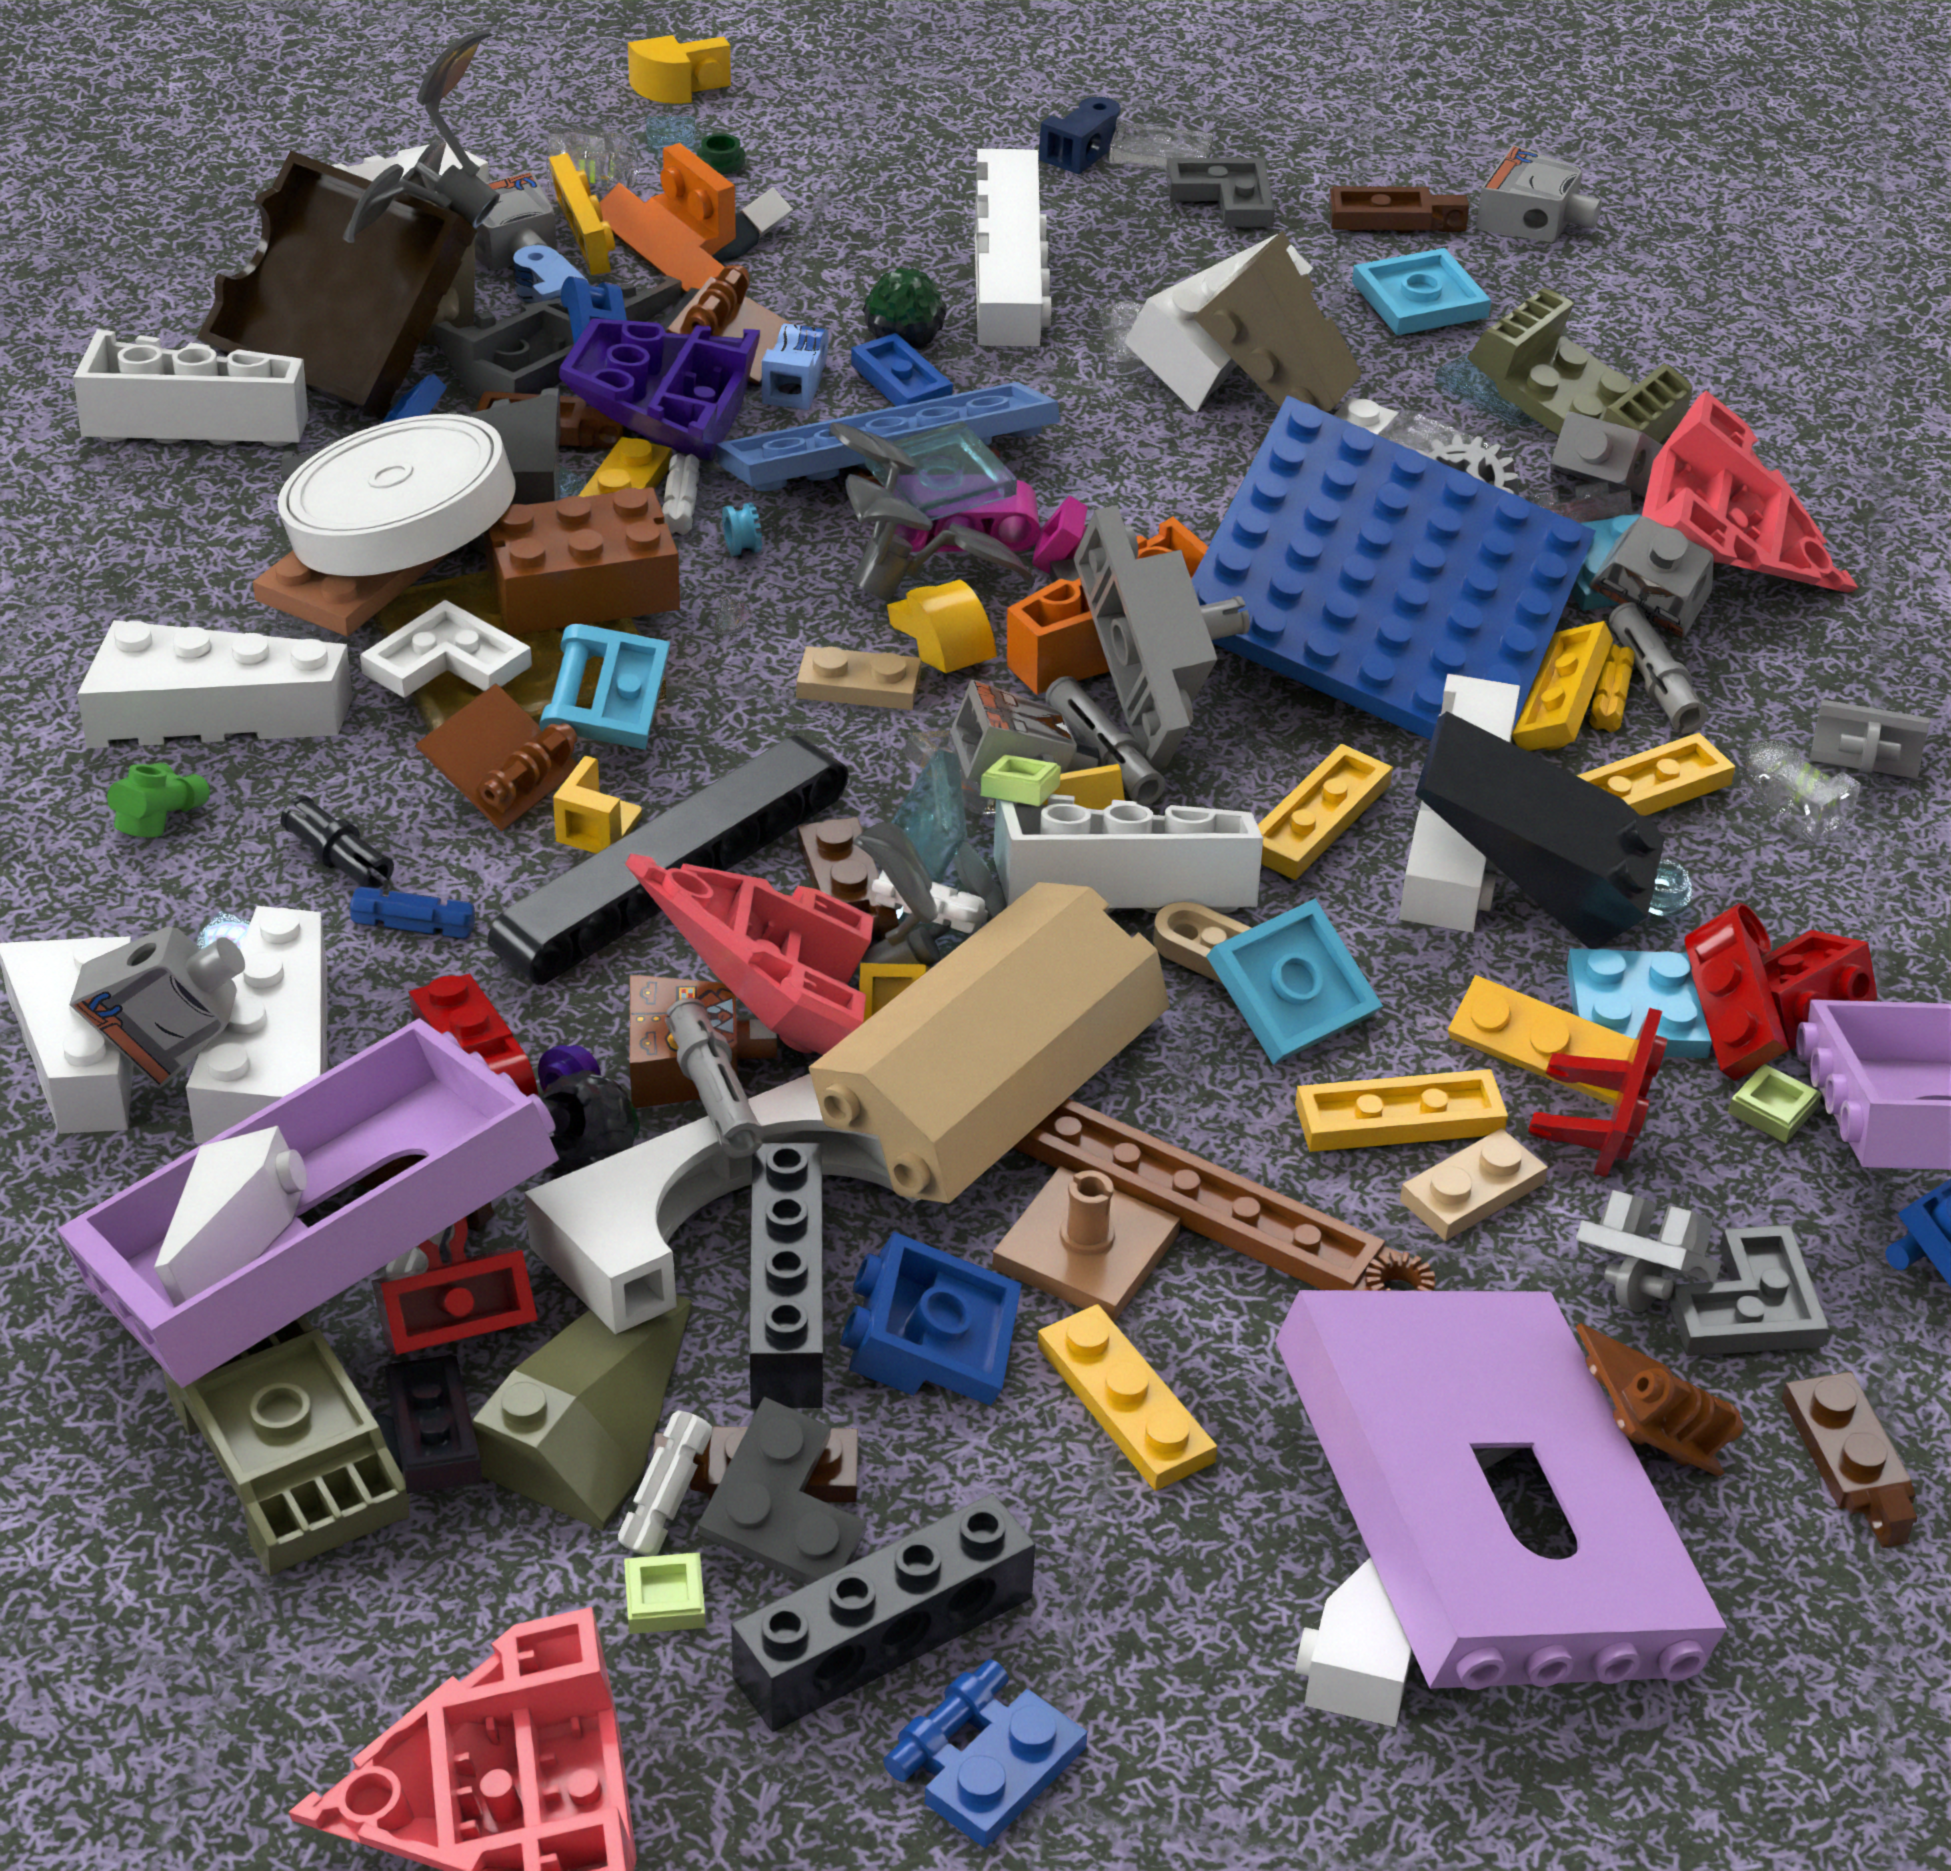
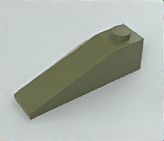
M676 1295L677 1308L616 1335L589 1309L517 1366L473 1418V1429L480 1455L482 1477L604 1531L643 1480L648 1463V1451L655 1427H658L662 1415L663 1399L670 1375L675 1370L692 1311V1301Z

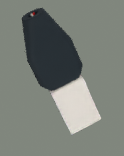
M772 187L743 208L740 213H735L736 239L720 249L712 257L719 263L739 258L757 245L759 238L787 219L793 209Z

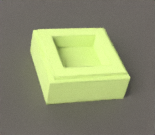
M1005 754L981 775L980 796L1040 806L1060 786L1061 766H1058L1057 763Z
M1764 1064L1731 1098L1728 1113L1787 1143L1818 1108L1822 1093Z
M700 1552L624 1559L629 1634L706 1628Z

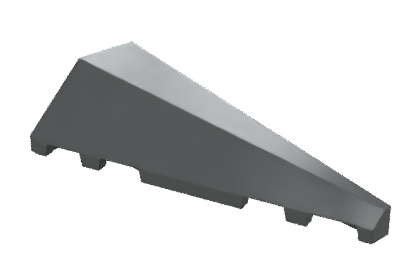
M667 275L661 277L659 285L636 291V287L631 283L619 285L622 290L627 321L647 322L680 299L682 281ZM561 298L523 305L520 314L511 318L496 321L495 316L489 312L477 315L476 323L473 326L456 328L448 321L435 325L436 340L469 396L480 401L485 391L541 394L542 390L555 387L562 382L559 378L560 366L574 346L568 308L562 305Z
M559 388L544 389L539 397L511 403L509 398L494 401L490 409L463 415L477 418L490 424L501 436L515 479L516 490L511 504L530 505L558 501L560 499L559 441L561 422ZM457 411L445 413L459 415ZM341 439L329 441L328 444L326 445V447L330 446L331 444H333V443H335V442H337V441H339V440H341ZM323 449L294 455L293 451L284 452L281 464V481H287L303 463Z

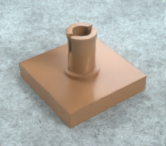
M1060 1166L993 1251L992 1268L1082 1309L1098 1304L1108 1317L1115 1322L1178 1237L1181 1218L1113 1189V1183L1110 1178L1101 1172L1092 1170L1075 1173Z

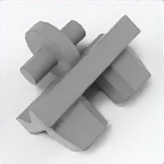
M1822 699L1810 752V760L1857 768L1858 772L1871 774L1874 771L1918 779L1930 718Z
M1613 1190L1602 1214L1600 1224L1581 1220L1576 1240L1626 1257L1622 1265L1610 1263L1604 1273L1605 1281L1615 1285L1616 1298L1621 1307L1633 1312H1643L1652 1305L1656 1297L1668 1300L1672 1296L1674 1283L1672 1280L1662 1277V1268L1716 1283L1721 1263L1705 1257L1713 1219L1689 1210L1668 1206L1658 1240H1651L1647 1238V1234L1657 1204L1634 1195Z

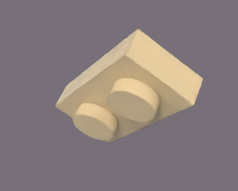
M806 646L796 682V698L913 710L921 676V658L900 656L895 653L879 654L842 650L837 647L820 648Z
M1500 1128L1403 1183L1400 1202L1443 1240L1447 1241L1545 1184L1548 1167L1504 1129Z

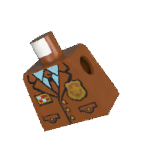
M630 975L631 1103L634 1108H643L701 1099L695 1083L683 1074L677 1062V1050L679 1047L665 1023V1017L671 1018L667 1014L668 1008L681 999L695 998L704 1003L713 1028L716 1032L725 1036L731 1048L732 1060L730 1064L737 1078V1059L777 1058V1033L770 1031L759 1019L736 1020V995L724 983Z

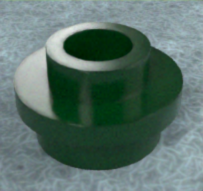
M717 133L706 136L701 141V147L697 151V156L721 175L729 174L742 168L746 161L745 151L740 147V140L730 134Z

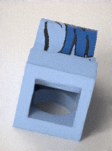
M532 245L521 248L514 253L515 289L517 296L523 301L537 303L561 298V288L568 276L586 279L561 254L551 247Z
M786 323L782 325L774 349H767L762 359V404L809 410L826 364L829 342L827 329ZM789 383L802 385V393L786 394L779 391L778 388Z

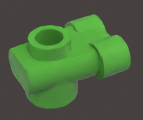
M158 762L151 765L135 764L129 767L127 778L119 780L110 786L107 800L110 809L116 811L114 827L117 830L138 837H159L164 834L167 812L180 809L186 812L205 805L210 796V789L206 780L200 775L190 774L181 777L176 775L172 768L165 763Z

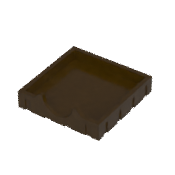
M290 150L272 188L258 194L254 200L262 219V233L256 253L249 264L239 273L232 276L217 274L214 280L215 302L197 339L205 345H210V348L216 353L226 357L238 349L301 358L304 362L306 390L311 392L317 391L328 399L353 409L359 408L367 415L383 420L391 407L390 402L396 390L400 389L415 358L413 355L419 343L423 342L439 310L437 307L443 295L447 294L462 264L461 259L467 247L470 248L477 230L458 213L408 194L400 193L393 197L387 210L374 223L355 235L354 243H349L343 239V235L360 197L372 181Z

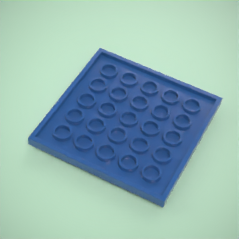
M1287 395L1191 581L1200 606L1228 600L1235 596L1242 597L1246 604L1244 608L1238 609V613L1248 610L1250 620L1249 632L1243 635L1236 634L1211 640L1215 645L1429 740L1432 739L1439 714L1442 711L1447 674L1519 685L1520 690L1513 726L1514 730L1596 530Z

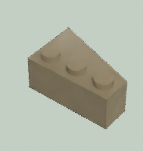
M1282 230L1229 277L1198 310L1193 318L1280 408L1288 395L1328 413L1339 403L1362 372L1332 318L1323 317L1311 295L1315 287L1307 273L1300 275L1286 250L1291 243Z

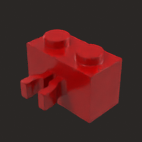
M466 1216L451 1225L450 1237L445 1241L449 1257L448 1262L442 1263L438 1245L432 1243L429 1239L416 1246L425 1258L424 1268L371 1280L387 1350L398 1355L537 1321L538 1318L523 1250L509 1247L466 1258L464 1253V1244L468 1235Z

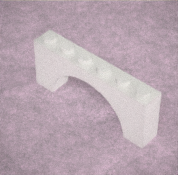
M810 1074L748 1099L752 1112L765 1133L764 1138H759L762 1143H822V1175H838L863 1179L893 1190L879 1135L827 1127L821 1116ZM706 1116L524 1192L530 1248L616 1335L677 1308L673 1251L668 1247L667 1243L677 1228L701 1207L731 1191L752 1184V1154L743 1158H733L725 1154L720 1145L715 1127L709 1116ZM905 1197L911 1203L921 1200L916 1198Z

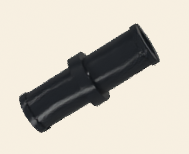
M306 795L297 796L290 801L293 806L304 813L305 819H301L287 807L284 808L280 819L282 827L313 848L316 859L329 868L336 866L360 884V886L378 889L383 886L378 879L371 875V872L368 870L369 868H373L389 881L394 870L392 859L382 855L361 839L358 828L345 819L336 820Z

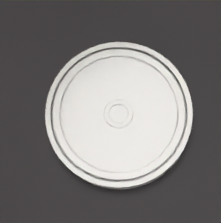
M455 414L422 415L370 427L345 437L321 450L303 463L285 482L278 497V510L293 551L304 565L326 574L366 576L410 568L441 557L467 544L490 528L505 513L514 497L516 487L501 436L494 427L482 420L469 416Z

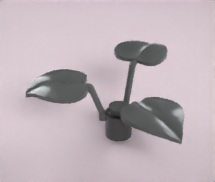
M488 30L477 31L459 39L449 46L433 63L422 82L417 102L422 106L425 105L426 112L445 141L439 138L431 143L421 154L416 165L403 177L404 168L399 164H394L380 173L360 197L343 235L345 241L354 243L355 235L374 223L387 210L393 197L400 193H405L421 200L431 201L445 209L449 208L451 211L460 214L474 228L483 223L490 215L500 198V194L476 176L480 167L469 159L439 112L441 99L463 77L480 41L493 35ZM447 142L463 167L459 169L455 165H451L442 175H439Z
M831 423L829 436H835L848 448L880 462L887 473L884 488L852 474L848 476L845 482L846 490L858 522L876 521L872 536L866 545L867 549L851 578L855 584L877 597L891 600L906 572L916 576L921 565L943 545H955L975 556L1019 573L1028 587H1033L1035 583L1034 577L1010 548L983 532L955 523H951L949 530H943L915 557H911L909 553L913 546L902 537L894 534L897 525L901 524L919 530L930 531L933 523L922 511L896 498L894 491L899 468L914 473L917 467L916 463L903 449L879 435L862 431L846 424Z
M891 822L877 823L858 835L853 841V845L861 848L879 864L912 913L898 927L885 934L886 939L866 950L862 957L863 963L925 964L931 969L933 964L941 959L935 940L953 929L950 927L952 921H950L948 926L938 924L928 931L924 927L913 930L920 921L922 923H930L938 916L935 900L930 893L932 889L930 874L913 842L902 828ZM961 841L956 844L952 849L955 868L968 892L983 898L985 901V909L988 911L987 922H989L1007 908L1003 890L993 880L992 873L985 861L968 842Z

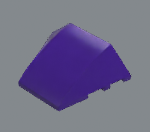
M592 318L560 366L559 378L575 394L610 419L656 443L685 454H693L696 457L712 461L717 453L715 443L723 442L742 406L760 339V330L743 329V338L710 336V326L696 325L691 334L665 333L664 327L654 322Z

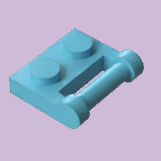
M583 624L567 626L560 644L561 650L564 653L552 702L543 709L539 723L540 730L543 731L550 724L560 725L561 723H566L575 730L578 737L646 750L667 665L670 642ZM593 656L604 658L592 708L575 707L587 659Z

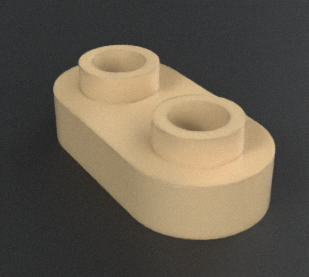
M1176 902L1163 907L1157 913L1153 943L1158 952L1165 958L1223 984L1206 955L1215 945L1251 929V927L1203 905L1193 902Z

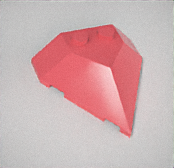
M1707 390L1698 396L1653 460L1642 516L1648 517L1667 528H1675L1681 531L1687 539L1709 550L1714 556L1713 563L1763 572L1846 593L1856 590L1858 586L1846 569L1839 571L1833 566L1832 559L1823 546L1827 543V540L1778 469L1769 471L1763 466L1752 450V446L1759 440L1748 424Z
M630 853L625 865L712 972L770 1031L779 1034L780 1039L786 1045L802 1053H812L814 1051L824 1055L862 1025L866 994L848 986V983L871 943L874 916L818 889L797 886L792 896L784 895L774 890L766 879L684 863L681 869L671 868L666 870L656 865L652 857Z
M592 1607L513 1625L491 1644L495 1653L460 1682L454 1676L449 1678L352 1759L356 1769L322 1797L313 1791L288 1812L294 1822L443 1871H634L637 1856L620 1727Z

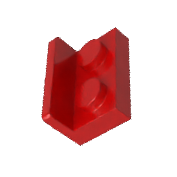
M1810 930L1761 958L1789 1049L1796 1048L1799 1024L1801 1022H1808L1811 1000L1874 1002L1877 1000V989L1868 942Z

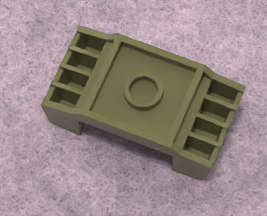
M1546 288L1539 290L1519 307L1487 329L1467 357L1470 362L1495 382L1502 398L1558 436L1560 435L1566 414L1570 411L1643 432L1659 443L1677 428L1688 412L1693 386L1683 376L1666 363L1660 365L1636 385L1624 374L1616 372L1589 354L1582 346L1562 336L1574 302ZM1641 452L1638 454L1636 461L1641 458Z
M305 1314L184 1388H181L162 1368L169 1399L189 1436L199 1432L202 1433L242 1503L249 1543L269 1577L300 1562L311 1560L312 1557L333 1548H339L345 1543L361 1536L372 1534L375 1530L409 1518L410 1493L407 1494L404 1477L386 1446L379 1425L319 1328L312 1326Z

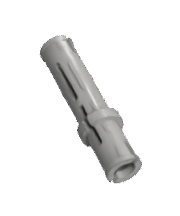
M1633 602L1619 605L1612 611L1608 623L1610 629L1617 635L1624 647L1629 646L1634 651V664L1645 679L1644 688L1646 694L1652 702L1662 706L1675 730L1679 728L1680 733H1691L1698 730L1708 718V709L1693 690V680L1688 669L1682 663L1675 662L1640 605L1637 607L1636 603Z
M1064 676L1055 680L1046 692V702L1051 708L1063 713L1068 726L1084 744L1098 748L1099 759L1097 767L1119 764L1123 788L1127 791L1132 801L1142 806L1156 801L1163 794L1166 781L1143 757V749L1135 737L1128 733H1122L1106 713L1081 688V685L1074 677ZM1085 717H1088L1095 725L1093 730L1084 721ZM1105 736L1109 743L1104 744L1100 737ZM1116 750L1126 760L1124 764L1114 755Z
M695 998L681 999L668 1008L667 1014L671 1018L665 1017V1023L679 1047L677 1050V1062L683 1074L695 1083L702 1103L718 1134L724 1153L733 1158H743L754 1154L761 1148L763 1143L759 1138H764L765 1133L752 1112L735 1071L732 1069L730 1064L732 1060L731 1048L725 1036L716 1032L713 1028L708 1011L702 1001Z

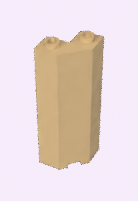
M1044 882L1036 883L809 1066L824 1124L833 1129L879 1135L891 1185L897 1195L949 1204L1170 1008L1158 950L1139 932L1131 938L1104 912L1109 903L1092 887Z

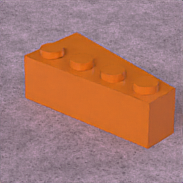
M1174 517L1159 524V534L1148 540L1141 535L1136 537L1139 551L1137 559L1181 550L1191 580L1208 549V546ZM1080 578L1073 582L1059 579L1007 608V667L1036 695L1047 692L1049 686L1055 680L1064 676H1072L1077 681L1110 671Z

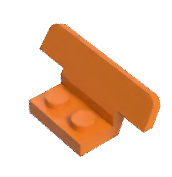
M677 143L663 148V170L660 174V180L664 193L653 196L647 202H643L619 182L599 204L603 221L608 220L612 233L663 276L669 275L681 280V291L686 294L691 287L701 289L711 276L718 280L721 271L725 268L712 255L736 239L735 185L684 145Z

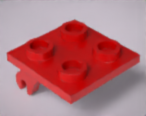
M1649 1007L1627 1060L1573 1056L1562 1053H1552L1546 1070V1074L1550 1077L1566 1083L1581 1082L1619 1091L1611 1120L1534 1112L1528 1133L1553 1142L1562 1141L1599 1150L1593 1174L1607 1177L1615 1158L1627 1161L1634 1140L1639 1137L1650 1102V1099L1646 1098L1653 1077H1656L1668 1041V1038L1656 1035L1663 1011Z

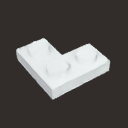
M447 600L442 601L360 654L362 674L403 698L446 670L486 691L495 683L500 687L532 666L531 647Z

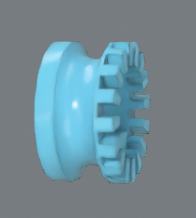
M752 502L745 503L743 509L736 511L733 506H725L723 508V532L726 545L732 557L739 556L744 548L750 549L752 553H758L762 549V533L756 531L761 526L760 523L754 524V522L759 520V516L756 514L757 510Z

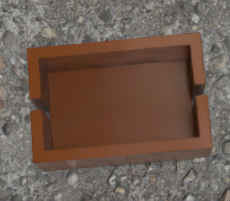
M653 487L642 489L624 488L614 493L586 497L568 496L558 501L530 505L511 504L505 513L484 532L487 570L496 598H498L499 608L508 635L562 628L572 624H589L680 610L679 553L669 527L664 521V514Z

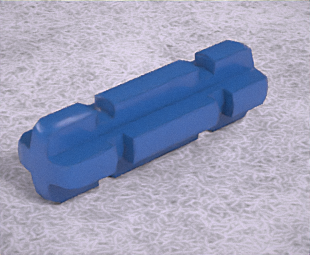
M361 886L355 889L350 902L351 920L361 925L376 927L379 921H384V927L388 929L435 935L436 930L439 929L443 930V937L466 939L470 937L475 924L474 905L467 901L448 899L447 905L441 904V898L398 891H389L388 896H383L382 889Z

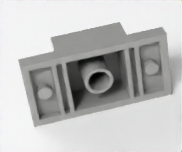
M1118 505L1094 511L1073 559L1130 734L1140 743L1143 749V757L1154 770L1167 767L1191 726L1190 724L1193 721L1192 703L1218 660L1211 640L1236 634H1247L1250 628L1248 610L1238 613V609L1244 608L1246 605L1240 596L1202 606L1199 605L1181 550L1137 559L1139 551L1136 534L1130 524L1124 525Z

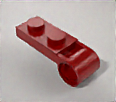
M1738 903L1693 930L1684 939L1692 967L1691 972L1720 1071L1734 1081L1789 1050L1761 960L1762 956L1771 951L1769 935L1753 910L1744 903Z
M470 973L462 976H443L433 980L428 986L408 991L411 1011L416 1020L420 1018L441 1034L446 1031L450 1032L468 1054L474 1051L478 1052L490 1070L495 1074L499 1075L503 1072L508 1074L521 1093L527 1097L531 1094L538 1096L535 1076L525 1052Z

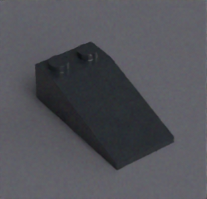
M1448 711L1438 717L1415 792L1417 797L1587 948L1597 949L1648 917L1665 837L1660 834L1653 821L1646 816L1639 815L1622 798Z

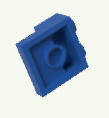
M893 1231L878 1256L871 1253L865 1256L854 1281L853 1292L865 1298L863 1307L856 1305L852 1310L841 1337V1346L853 1350L848 1370L913 1396L923 1382L927 1380L991 1406L1003 1388L1022 1283Z

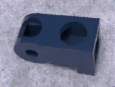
M1089 97L1079 103V108L1065 118L1061 119L1051 115L1043 120L1040 125L1038 160L1078 175L1117 145L1118 130L1116 120L1121 111L1118 102L1106 97Z

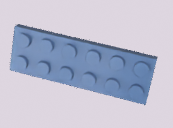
M1013 382L715 444L718 465L751 487L754 486V489L757 491H772L786 487L787 479L806 476L809 480H824L838 476L839 468L858 465V467L863 469L883 467L880 462L848 448L835 436H829V427L832 422L846 424L862 431L879 435L903 449L910 457L921 459L941 454V447L959 443L964 448L986 446L992 443V436L1010 433L1012 437L1038 435L1042 432V426L1059 423L1060 417L1057 400L1019 382Z

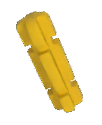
M1611 644L1597 681L1589 722L1595 730L1604 728L1609 733H1612L1621 727L1635 659L1634 651L1629 646L1620 648L1616 644Z

